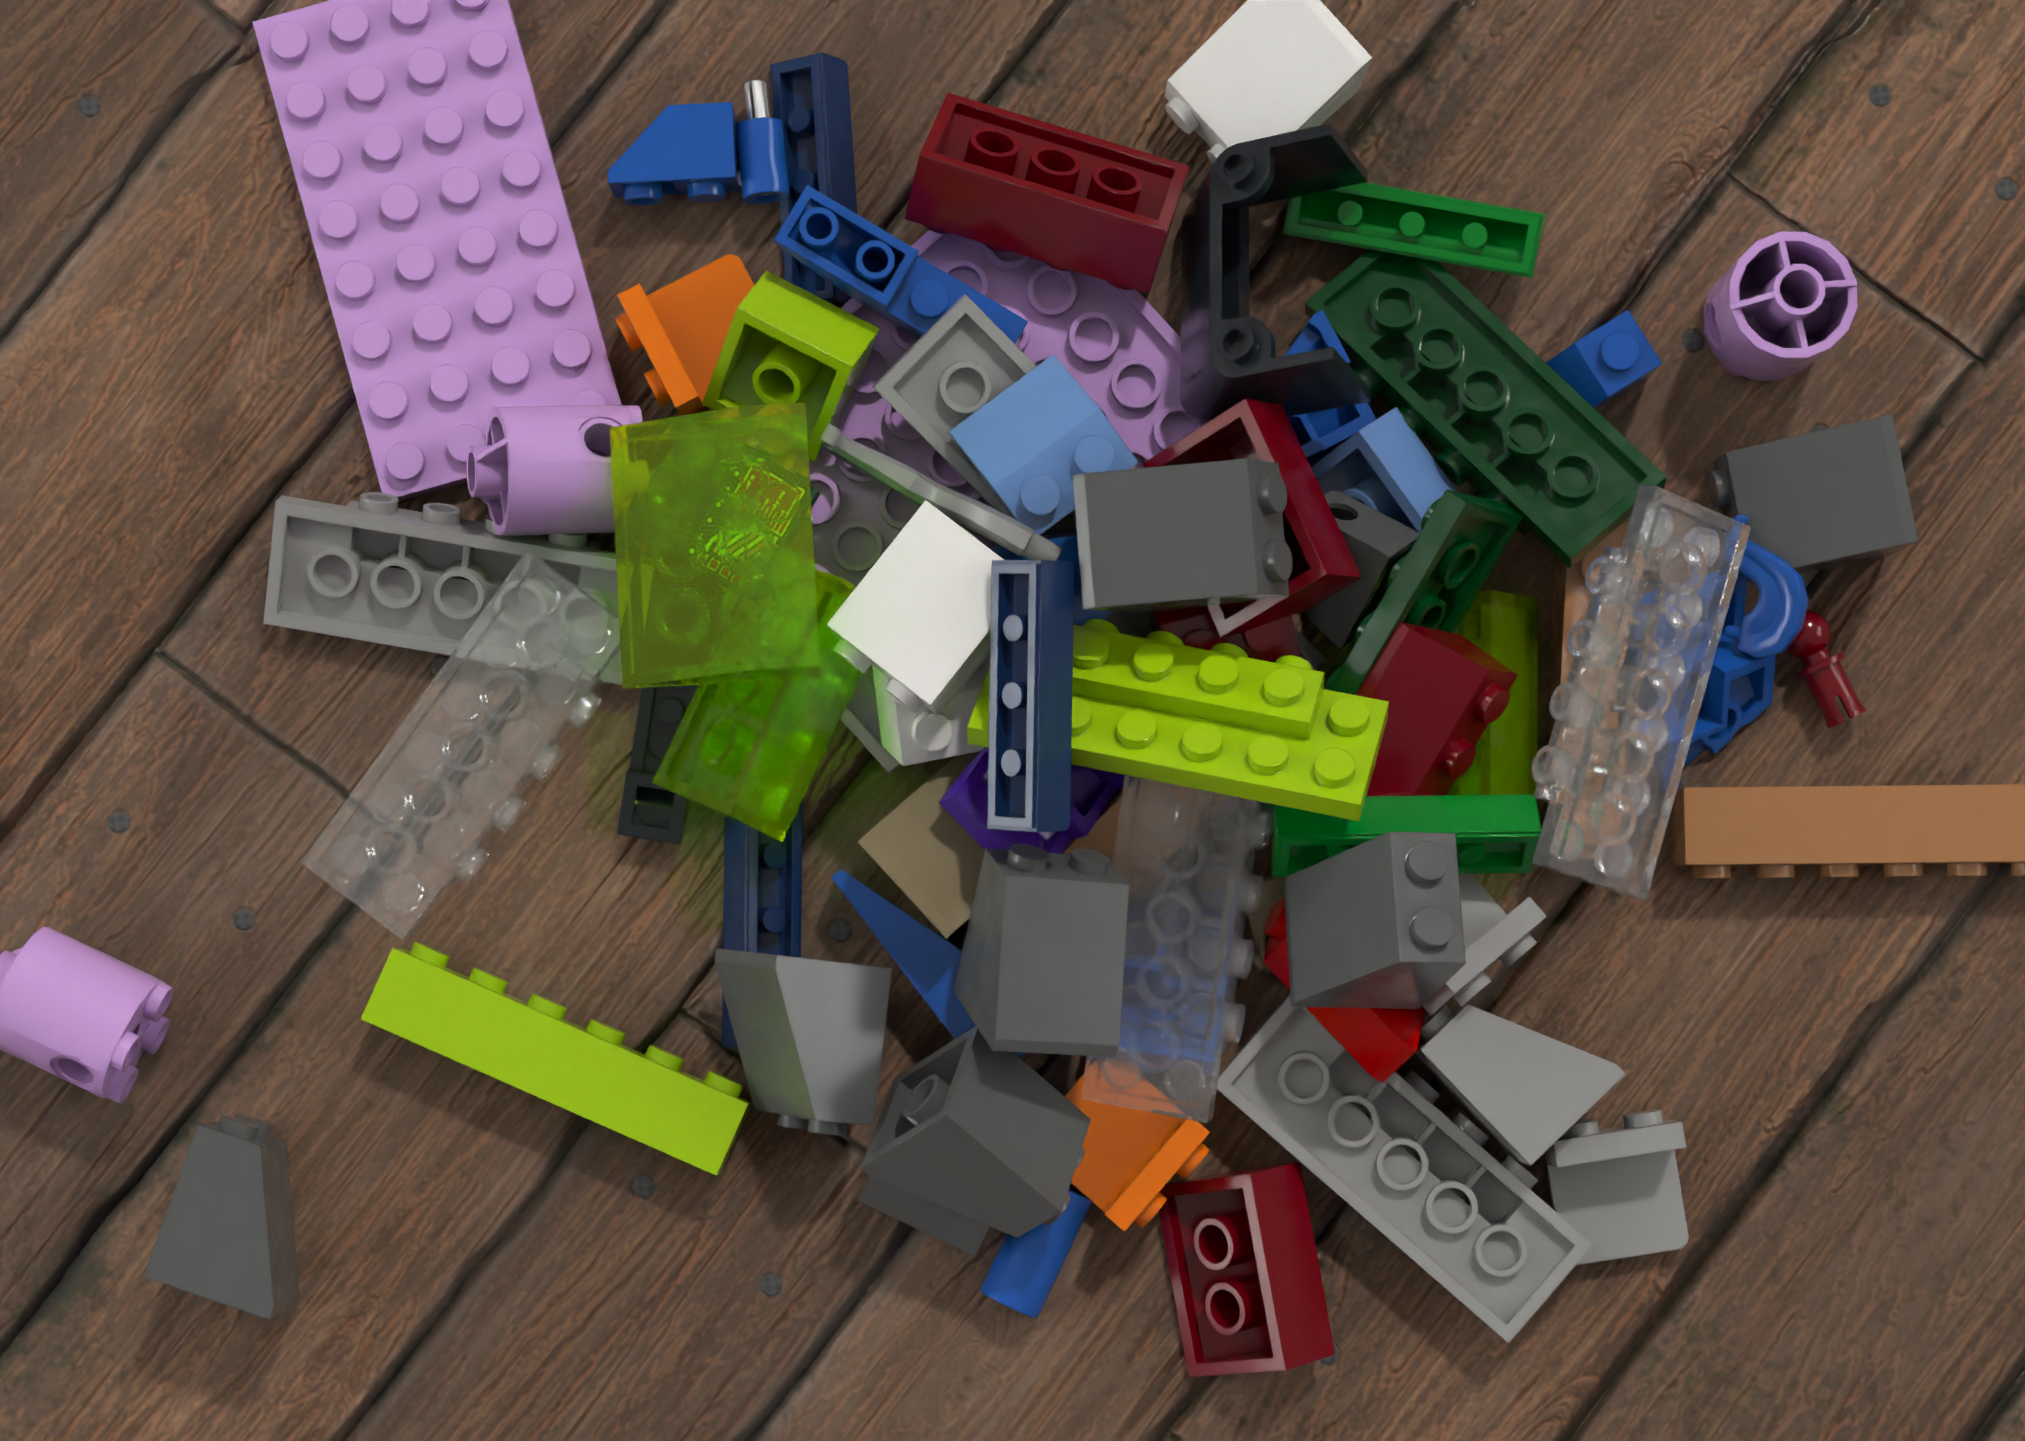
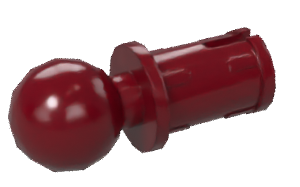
M1807 609L1803 629L1786 652L1795 658L1803 659L1807 668L1796 673L1798 679L1805 678L1829 729L1845 722L1835 702L1834 697L1836 695L1839 697L1848 718L1852 719L1864 713L1866 709L1864 705H1861L1839 661L1845 658L1843 652L1830 657L1826 649L1831 634L1828 622L1818 612Z

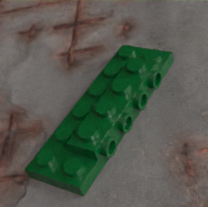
M1369 249L1305 302V313L1310 319L1315 313L1321 310L1324 311L1351 361L1349 366L1371 389V402L1380 397L1392 409L1398 408L1411 430L1416 433L1420 440L1423 438L1438 453L1435 456V461L1450 482L1456 486H1461L1465 481H1468L1483 496L1482 498L1504 503L1524 516L1516 529L1523 536L1530 530L1568 568L1573 567L1665 488L1667 476L1438 261Z
M1446 489L1443 496L1433 502L1425 512L1421 521L1422 531L1409 554L1402 557L1391 570L1388 577L1389 588L1376 610L1367 615L1359 625L1355 634L1356 644L1342 667L1337 669L1328 678L1323 689L1357 695L1399 622L1455 633L1524 516L1504 503ZM1258 801L1259 810L1249 826L1267 840H1271L1273 836L1274 804Z

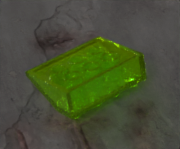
M806 404L737 406L610 427L623 689L821 678Z

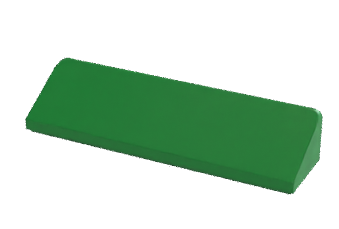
M1365 182L1289 198L1283 234L1533 278L1548 214Z
M1529 794L1370 796L1365 799L1360 821L1274 805L1272 876L1287 877L1388 832L1455 833L1459 874L1530 873L1533 870L1542 832L1536 799Z

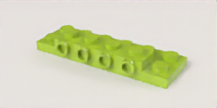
M1102 619L1087 620L1083 626L1073 624L1071 764L1360 821L1388 719L1389 701L1323 689L1324 672L1313 670L1310 663L1297 656H1282L1274 663L1248 658L1243 649L1229 643L1216 644L1211 650L1184 646L1180 638L1166 631H1154L1148 634L1146 638L1121 634L1115 625ZM990 666L967 726L968 744L989 748Z

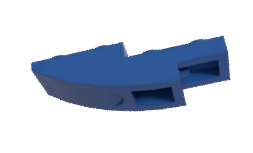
M809 185L805 187L774 239L777 245L819 276L918 340L964 294L1014 344H1016L1028 323L1027 320L918 256L919 251Z

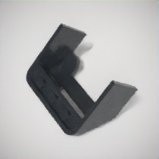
M1331 123L1246 141L1228 147L1217 157L1183 214L1181 223L1180 399L1184 410L1200 426H1203L1244 399L1282 405L1287 417L1371 402V389L1334 347L1276 357L1275 339L1272 332L1259 319L1249 317V207L1368 182V170Z

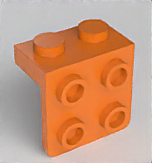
M725 255L647 296L640 283L617 294L625 310V313L615 317L623 336L632 352L644 346L655 367L644 373L660 407L662 408L673 402L682 420L708 408L702 404L735 311L754 286L743 262L736 255Z
M1096 1059L1065 1095L1071 1103L1091 1119L1082 1146L1085 1149V1154L1081 1163L1074 1171L1071 1183L1092 1200L1124 1232L1133 1221L1140 1228H1143L1166 1202L1167 1198L1159 1191L1176 1172L1183 1179L1188 1177L1210 1150L1202 1143L1210 1132L1131 1064Z

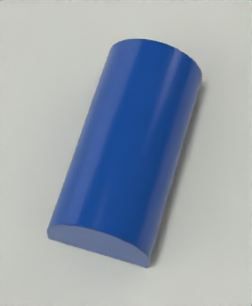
M1069 1189L1070 1202L1064 1213L1050 1225L1040 1224L1018 1238L1006 1233L980 1291L1005 1306L1038 1319L1089 1211L1092 1200Z

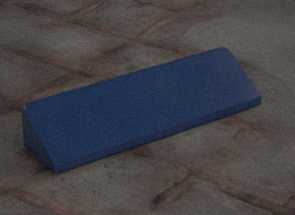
M821 52L770 64L773 117L783 122L790 191L789 198L779 202L781 227L807 185L857 214L847 63L843 59ZM782 249L784 280L839 308L852 298Z
M992 560L987 829L1051 832L1066 831L1070 826L1074 565L1070 561Z
M740 791L726 794L723 949L801 958L803 793ZM722 991V1045L724 1048H738Z

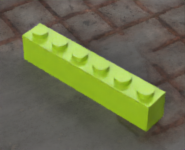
M414 942L411 951L403 948H392L361 1016V1020L717 1176L722 1173L753 1103L740 1097L744 1085L713 1071H708L705 1080H701L681 1071L685 1059L653 1045H649L646 1054L622 1045L626 1033L597 1020L591 1019L587 1029L563 1019L568 1009L567 1007L535 993L531 994L528 1003L505 993L509 984L508 981L481 969L473 967L469 977L446 967L450 959L449 955L419 942Z

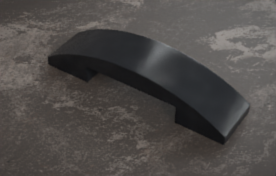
M654 581L645 642L648 648L630 769L626 771L618 835L675 844L682 843L705 715L715 640L719 590Z

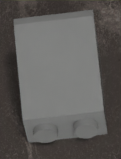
M1445 1004L1432 1016L1426 1011L1417 1051L1412 1055L1507 1155L1518 1162L1532 1165L1626 1074L1615 1063L1469 1004H1465L1462 1007L1459 1004H1450L1449 1006Z

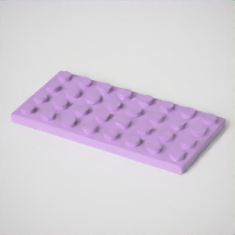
M329 0L253 21L382 493L393 495L400 502L467 483L468 449L470 446L485 445L488 418L493 407L623 405L510 1Z

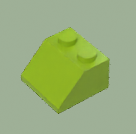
M766 270L735 311L702 404L815 462L823 449V442L820 441V437L828 423L833 426L836 425L862 375L880 328Z

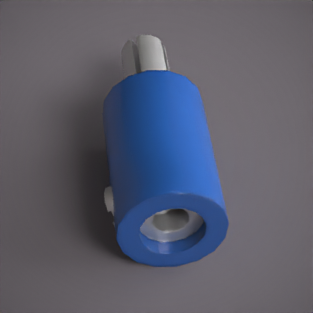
M761 80L748 81L744 84L747 120L736 124L740 167L737 174L739 186L741 185L744 202L750 204L776 203L786 200L790 196L783 122L777 118H769L766 83Z

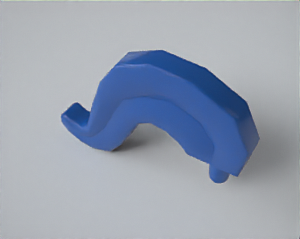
M1738 514L1729 520L1723 529L1721 538L1722 551L1734 567L1757 585L1760 594L1756 606L1743 617L1742 626L1728 625L1724 628L1723 633L1727 638L1739 640L1737 649L1753 657L1762 658L1787 651L1803 629L1809 602L1803 577L1785 559L1749 540L1744 534V528L1750 519L1748 515Z

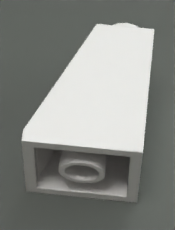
M1247 0L1167 80L1164 97L1169 102L1165 105V109L1181 130L1187 134L1195 130L1210 146L1211 149L1207 151V156L1213 164L1217 157L1232 145L1321 125L1359 92L1372 57L1320 0Z
M925 500L827 623L828 628L839 639L833 650L860 672L865 673L869 666L873 665L891 679L884 689L912 712L916 713L923 704L938 716L990 660L992 560L1004 559Z

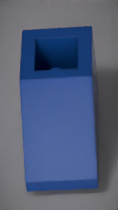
M732 102L668 105L608 170V184L614 197H624L625 203L629 205L648 206L661 203L663 201L662 195L688 194L689 201L709 203L724 200L726 198L725 192H740L737 178L739 170L736 137L737 118Z

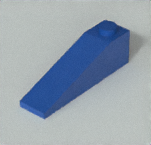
M842 869L834 874L831 878L952 1037L956 1039L975 1027L976 1025L953 992L962 951ZM1013 1052L1020 1059L1027 1054L1024 1052Z

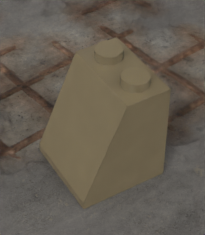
M981 751L955 756L858 841L860 846L947 941L969 922L985 850L939 804V801Z

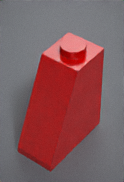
M1281 899L1270 912L1264 926V933L1270 937L1263 963L1290 990L1285 900ZM1423 1006L1419 1009L1306 1007L1367 1073L1382 1083L1417 1051L1426 1013Z

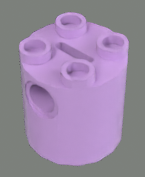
M1807 232L1775 233L1756 241L1709 288L1707 300L1703 307L1704 334L1713 354L1720 360L1722 368L1728 374L1736 377L1744 376L1753 381H1779L1801 372L1828 351L1849 330L1858 308L1856 278L1848 260L1829 241Z
M638 405L493 407L488 418L485 445L470 446L468 449L467 483L470 496L472 498H481L488 505L496 534L509 536L611 533L637 530L640 520L638 500L650 499L652 490L650 464L648 461H639L637 443L641 442L643 433V419L640 407Z
M42 927L31 936L22 948L12 952L5 950L0 954V1049L97 1096L122 1103L136 1082L139 1070L135 1066L144 1051L155 1054L167 1035L171 1020L164 1017L163 1014L170 1004L174 988L146 972L51 927Z

